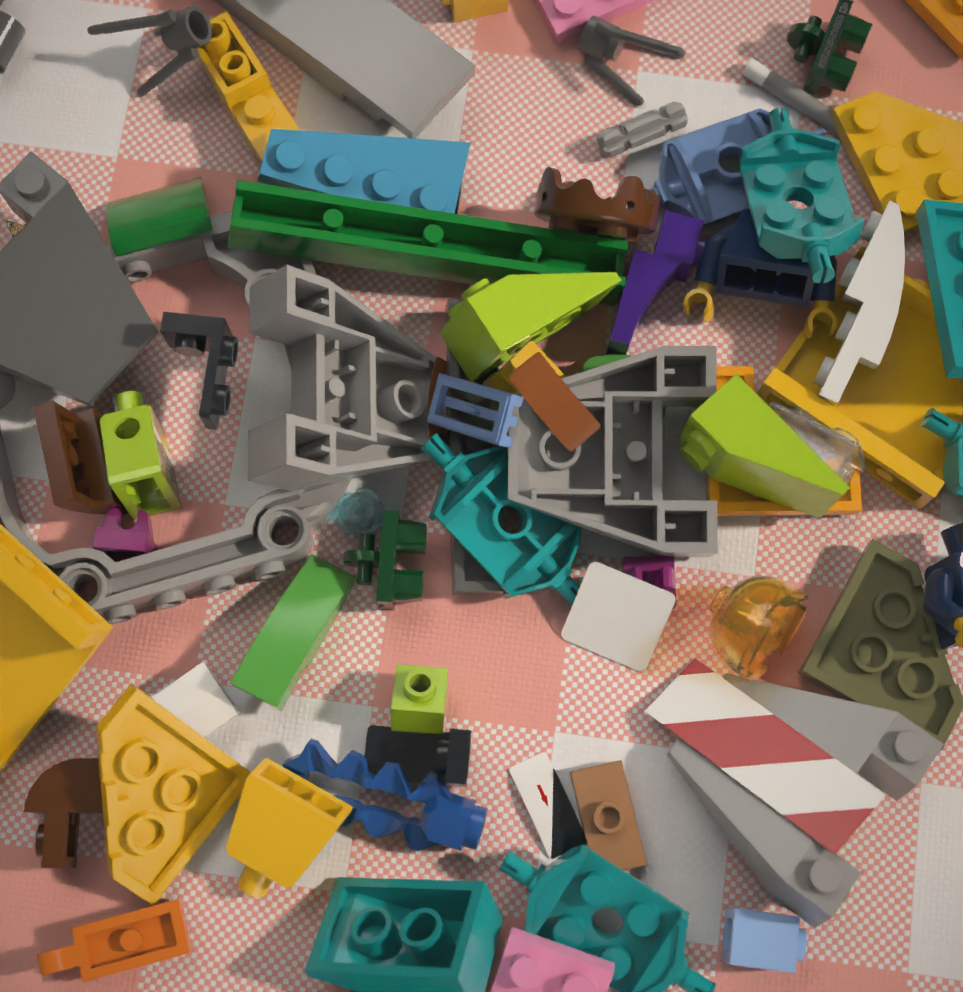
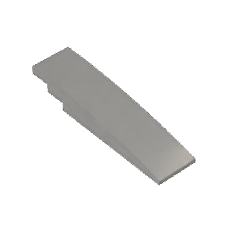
M214 0L342 102L348 98L376 121L381 117L408 138L415 139L475 75V64L389 0Z

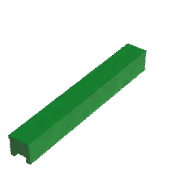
M237 180L227 247L467 284H475L485 278L493 284L507 275L616 272L622 281L599 302L600 304L616 306L617 298L624 289L626 277H623L624 255L628 250V241Z

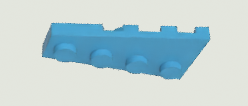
M271 129L257 181L269 185L454 214L471 142Z

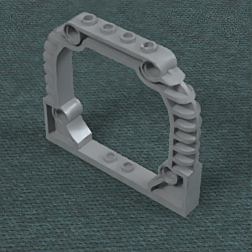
M232 211L210 217L213 230L120 256L115 255L111 244L107 245L129 283L146 280L152 273L208 258L216 275L228 279L244 289L245 300L249 310L250 286L285 265L316 274L312 260L227 247ZM284 344L291 367V346ZM0 372V409L6 407L14 396L15 380L13 376ZM0 427V524L75 593L78 594L79 589L85 583L96 581L98 584L97 595L87 604L109 624L131 620L137 616L135 610L155 605L158 610L179 606L186 602V595L205 590L206 595H216L230 591L236 587L235 581L255 576L257 581H262L284 574L286 572L285 566L300 562L311 552L314 544L311 528L318 526L330 515L346 492L352 479L293 491L285 489L271 491L259 497L247 510L242 526L122 561L114 562L104 552L89 547L69 549L51 555L34 541L21 514ZM291 524L299 528L298 537L293 543L283 546L274 543V535L279 527Z

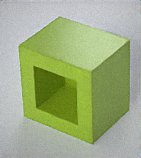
M396 664L391 703V731L443 735L448 690V668Z

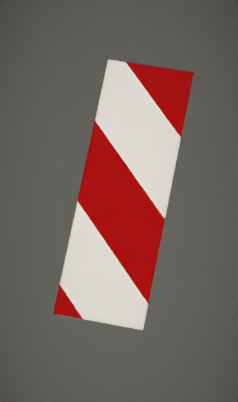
M696 658L645 710L646 713L834 855L837 854L886 796Z

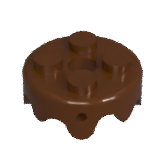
M548 167L545 169L538 186L534 214L538 219L549 222L548 228L587 235H590V231H596L597 234L608 236V238L628 241V244H636L638 235H647L655 232L661 196L657 195L653 190L644 189L643 182L639 177L627 176L620 181L613 197L602 199L596 194L593 183L590 180L584 178L576 182L566 181L562 183L560 171Z

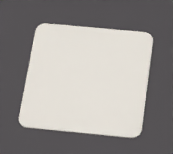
M592 562L587 568L562 629L561 636L565 641L631 669L644 671L673 609L676 597L673 593L599 562Z

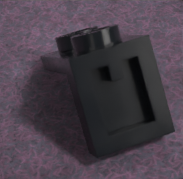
M163 311L160 332L170 348H173L178 354L190 357L204 356V352H209L199 417L206 429L218 430L220 416H227L229 412L231 389L229 385H225L227 368L235 367L237 362L238 338L232 335L225 318Z
M371 725L367 729L364 757L366 758L369 771L375 775L386 762L400 764L410 783H421L432 772L438 774L446 786L467 788L472 730L450 728V733L443 732V735L391 731V727Z

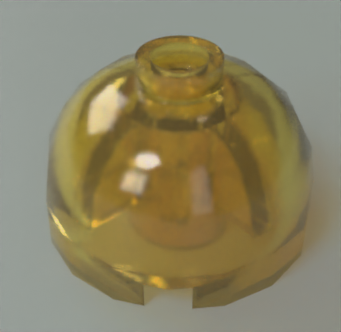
M760 575L745 578L733 588L727 585L724 586L716 594L710 605V611L714 613L710 625L711 642L719 658L731 670L747 681L758 679L770 668L769 665L763 662L766 656L773 653L776 649L781 655L798 631L808 608L800 602L808 600V595L779 578Z

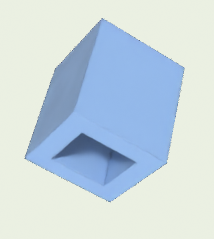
M726 907L721 961L730 965L796 973V962H803L806 954V930L799 928L800 917Z

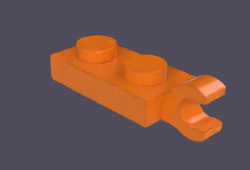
M182 899L72 927L75 944L37 954L41 976L79 966L82 982L191 953L193 949Z

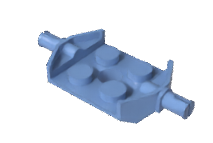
M759 108L663 142L660 153L658 180L655 181L654 187L649 189L661 196L660 207H665L666 211L704 220L701 233L705 225L748 209L749 204L741 173L726 172L720 167L718 160L726 155H732L740 159L742 147L772 133L771 125L768 121L769 112ZM822 127L811 132L828 137L827 134L824 135L825 129Z

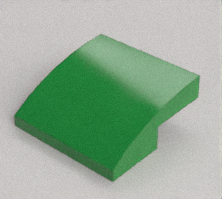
M201 177L110 201L106 206L109 239L116 256L213 230Z

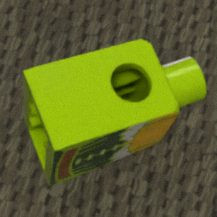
M125 391L117 394L113 398L115 412L105 414L100 418L109 485L133 520H137L138 510H144L149 516L183 508L167 437L152 407L144 404L143 395L138 391Z

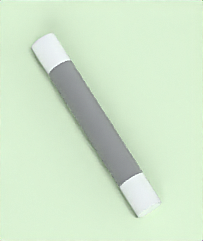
M752 58L742 73L743 76L839 137L830 115L833 109Z

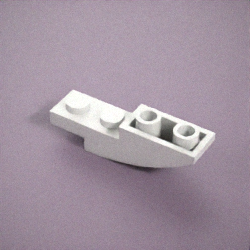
M889 201L883 214L873 210L860 239L869 242L861 260L851 256L838 283L847 288L841 301L859 308L857 314L847 311L835 336L836 339L843 341V344L835 360L827 356L825 357L813 381V384L821 387L818 396L833 406L839 402L857 362L874 370L879 366L895 325L903 289L905 246L899 204Z

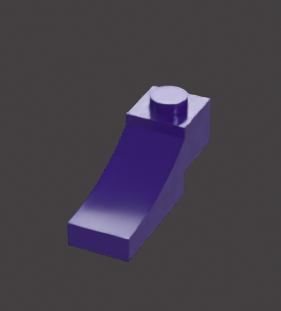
M665 211L654 253L650 254L634 250L606 354L620 353L626 355L637 327L654 301L676 280L686 283L691 266L698 268L704 245L707 241L706 239L699 238L704 220Z

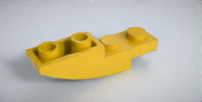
M226 11L209 20L212 28V37L210 42L198 47V59L258 163L262 164L271 129L299 130V128L272 88L267 72Z

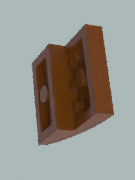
M54 401L33 406L54 505L76 512L107 515L111 508H118L123 515L127 514L128 511L108 481L100 427V418L104 414L93 407L73 413Z

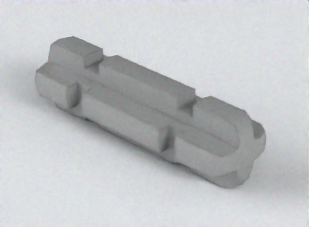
M672 102L660 107V112L652 110L619 124V129L611 127L597 134V143L602 155L611 158L625 152V147L633 149L664 136L666 130L674 132L686 127L688 117L683 104Z

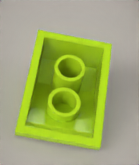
M616 272L507 275L493 284L485 278L462 293L461 296L464 300L447 312L450 320L439 334L468 379L474 382L508 362L526 343L533 341L535 344H538L585 316L622 280Z
M737 373L690 415L677 442L682 448L680 450L682 458L696 472L701 473L704 470L713 480L817 518L824 515L851 488Z

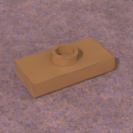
M622 760L571 771L570 777L587 847L622 870L647 865Z

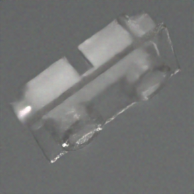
M774 401L771 403V408L847 484L851 481L855 468L861 471L866 468L861 444L854 435L841 428L831 430L816 423L815 419L808 412L799 407L791 406L788 409Z

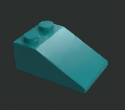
M337 877L304 971L308 977L356 992H485L503 917L485 881Z

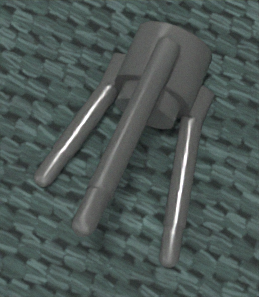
M190 6L178 12L170 9L157 15L91 25L88 27L87 32L90 35H98L157 26L154 28V34L161 36L166 47L170 50L178 51V55L137 89L139 96H145L185 63L198 59V47L210 42L212 28L207 15L202 9L197 6Z
M593 15L587 21L578 41V51L587 54L584 65L599 72L637 106L643 105L644 99L604 62L607 59L615 62L625 42L678 58H683L686 55L685 50L667 42L621 29L619 26Z

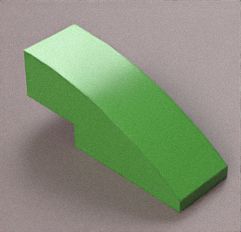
M311 554L264 623L230 683L247 694L282 711L305 667L309 668L357 577Z

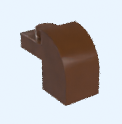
M74 758L59 762L42 773L32 785L26 798L24 812L45 814L44 824L38 826L35 837L36 855L42 857L41 868H76L80 814H103L99 758Z

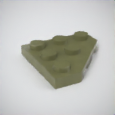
M872 539L864 548L798 673L845 700L899 712L945 745L963 710V696L959 684L955 685L945 656L948 654L947 649L942 650L940 647L934 619L923 610L925 593L922 585L925 583L919 565Z

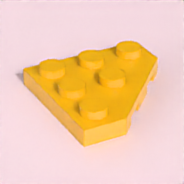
M873 91L833 108L830 115L834 121L836 131L876 212L883 214L889 201L899 204L904 234L919 229L916 210L924 199L963 203V123L879 91Z
M131 683L96 726L107 869L115 881L154 906L240 796L250 771Z

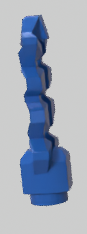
M310 739L300 754L287 759L282 764L284 768L305 780H308L311 772L317 771L329 778H341L355 782L363 788L379 789L400 795L408 801L425 803L421 819L417 817L408 818L399 812L375 805H363L358 800L336 794L333 796L353 806L352 811L341 826H348L354 820H363L367 834L378 839L403 829L409 848L416 851L436 845L446 846L459 851L462 850L463 846L477 850L488 808L475 805V799L451 793L438 774L430 772L413 789L399 763L386 762L375 775L369 771L366 758L361 753L351 750L337 764L321 743L315 739Z

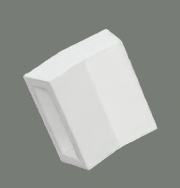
M204 662L151 697L204 737H207L240 714L212 670Z

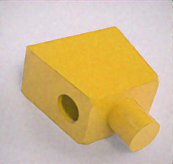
M266 757L249 773L245 781L226 845L228 855L245 864L237 881L239 888L246 894L257 898L266 896L273 881L285 888H292L348 817L353 806Z

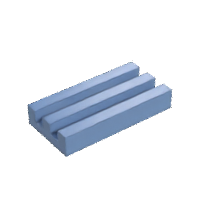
M439 373L427 422L495 445L511 448L513 437L507 436L509 426L516 427L518 417L512 415L514 406L521 407L524 397ZM448 387L500 402L498 411L447 396ZM443 406L494 421L493 431L441 415Z

